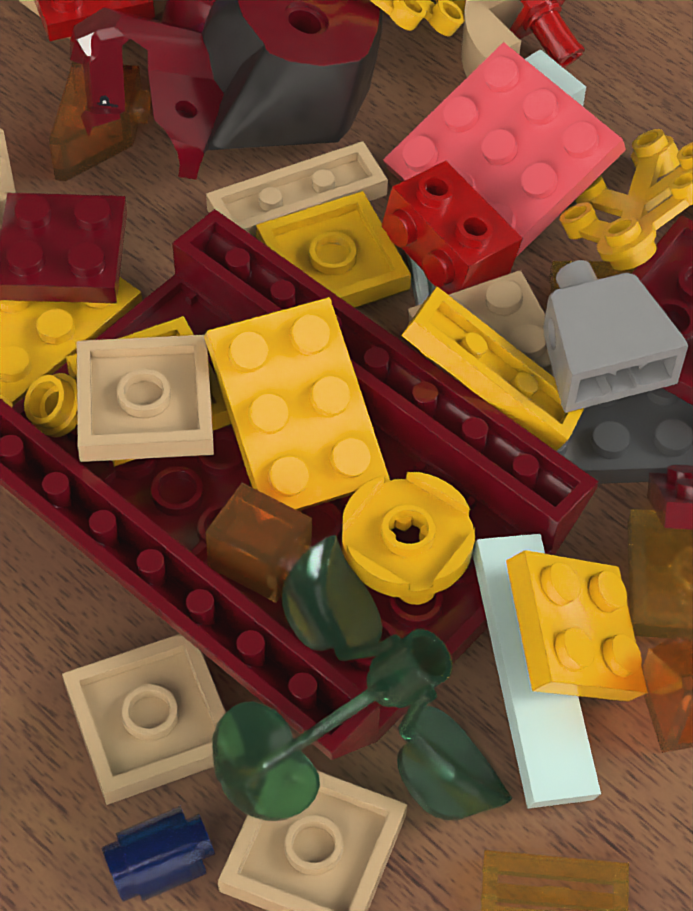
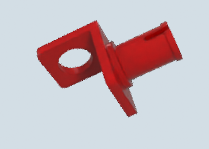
M520 0L524 7L510 28V31L518 39L533 33L547 55L563 68L569 66L582 56L585 48L582 44H579L559 14L565 0Z

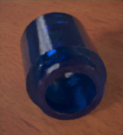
M181 806L117 832V841L101 847L122 902L139 895L144 902L206 875L207 871L203 859L215 855L200 814L186 819Z

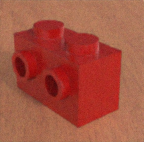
M446 160L392 186L381 225L387 232L390 240L396 246L401 247L424 271L427 279L448 295L510 274L523 240L508 222Z

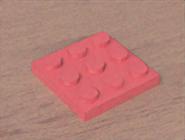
M503 42L383 159V162L387 169L403 182L446 160L523 238L517 253L518 256L625 152L626 148L623 139Z

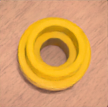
M57 373L41 376L31 384L24 400L25 414L29 421L45 435L61 437L71 432L78 424L77 379L70 375Z

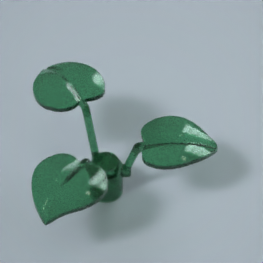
M337 536L327 537L306 551L292 566L283 586L282 603L285 616L300 641L313 650L324 651L334 647L335 654L341 661L375 657L367 674L368 689L294 739L285 719L276 710L267 705L254 701L242 702L228 710L217 722L212 740L215 776L221 782L222 791L227 798L242 812L257 819L282 821L297 816L311 805L320 787V777L316 768L301 750L376 700L385 707L404 708L410 705L398 727L399 734L407 743L398 752L397 765L400 776L410 795L426 812L443 820H461L509 803L513 798L489 762L464 730L445 712L436 707L427 706L437 698L434 688L445 682L452 672L451 656L441 639L428 630L416 629L402 639L398 635L393 634L385 641L379 642L382 636V623L378 609L367 588L346 561Z

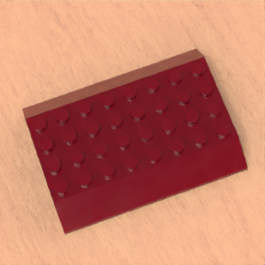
M216 209L212 210L172 242L175 274L95 339H118L182 316L186 319L194 335H205L208 330L330 297L390 480L406 479L407 472H421L438 477L453 486L465 498L470 508L469 518L473 528L475 527V542L477 539L541 534L545 554L555 555L598 487V480ZM208 351V362L210 363V365H211V367H212V369H213V371H214V373H215V370H214V367H213V364H212V361H211V358H210V354H209V351ZM67 362L53 374L64 373L70 375ZM25 397L12 407L0 398V485L331 760L378 742L488 628L473 555L464 574L452 586L435 593L430 601L420 605L409 604L402 601L399 597L382 594L361 582L351 569L344 564L341 557L343 512L352 495L263 521L232 424L213 431L214 455L142 458L114 466L112 460L80 462L78 424L71 432L64 436L49 437L36 428L27 418L24 411ZM411 525L406 531L399 530L396 527L391 530L395 533L396 540L406 544L420 542V528Z

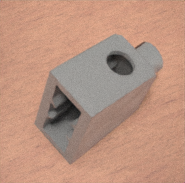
M584 260L571 262L560 269L556 275V281L560 289L555 290L548 298L544 321V337L561 406L565 413L678 384L688 344L636 275L623 273L597 279L590 263Z

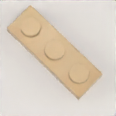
M364 141L206 193L207 210L210 213L216 209L256 238V225L361 191H364L369 201L386 196L388 179Z

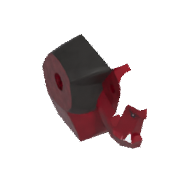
M167 0L162 21L104 7L76 24L70 38V60L83 64L87 109L84 110L80 117L88 138L90 137L92 127L120 119V114L125 112L122 45L129 39H132L148 50V74L154 120L167 132L178 153L180 163L178 177L196 180L203 156L207 150L337 143L350 130L370 89L382 34V9L370 0Z

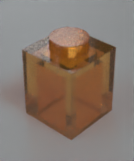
M241 483L206 530L208 566L216 572L277 603L289 584L292 582L299 585L312 567L316 556V549L311 547L312 518Z

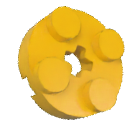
M407 472L406 479H394L385 482V475L371 479L351 496L344 509L341 553L343 562L361 582L377 592L392 597H399L402 601L409 604L420 605L426 603L434 597L435 593L452 586L468 568L475 542V527L473 528L469 518L470 508L458 490L442 479L429 474ZM411 525L420 528V542L413 544L397 541L395 533L391 531L395 527L406 531Z

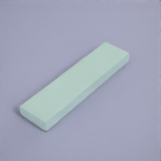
M541 534L477 539L474 543L472 555L527 809L592 801L601 794L579 697L532 691L506 560L524 550L545 554Z

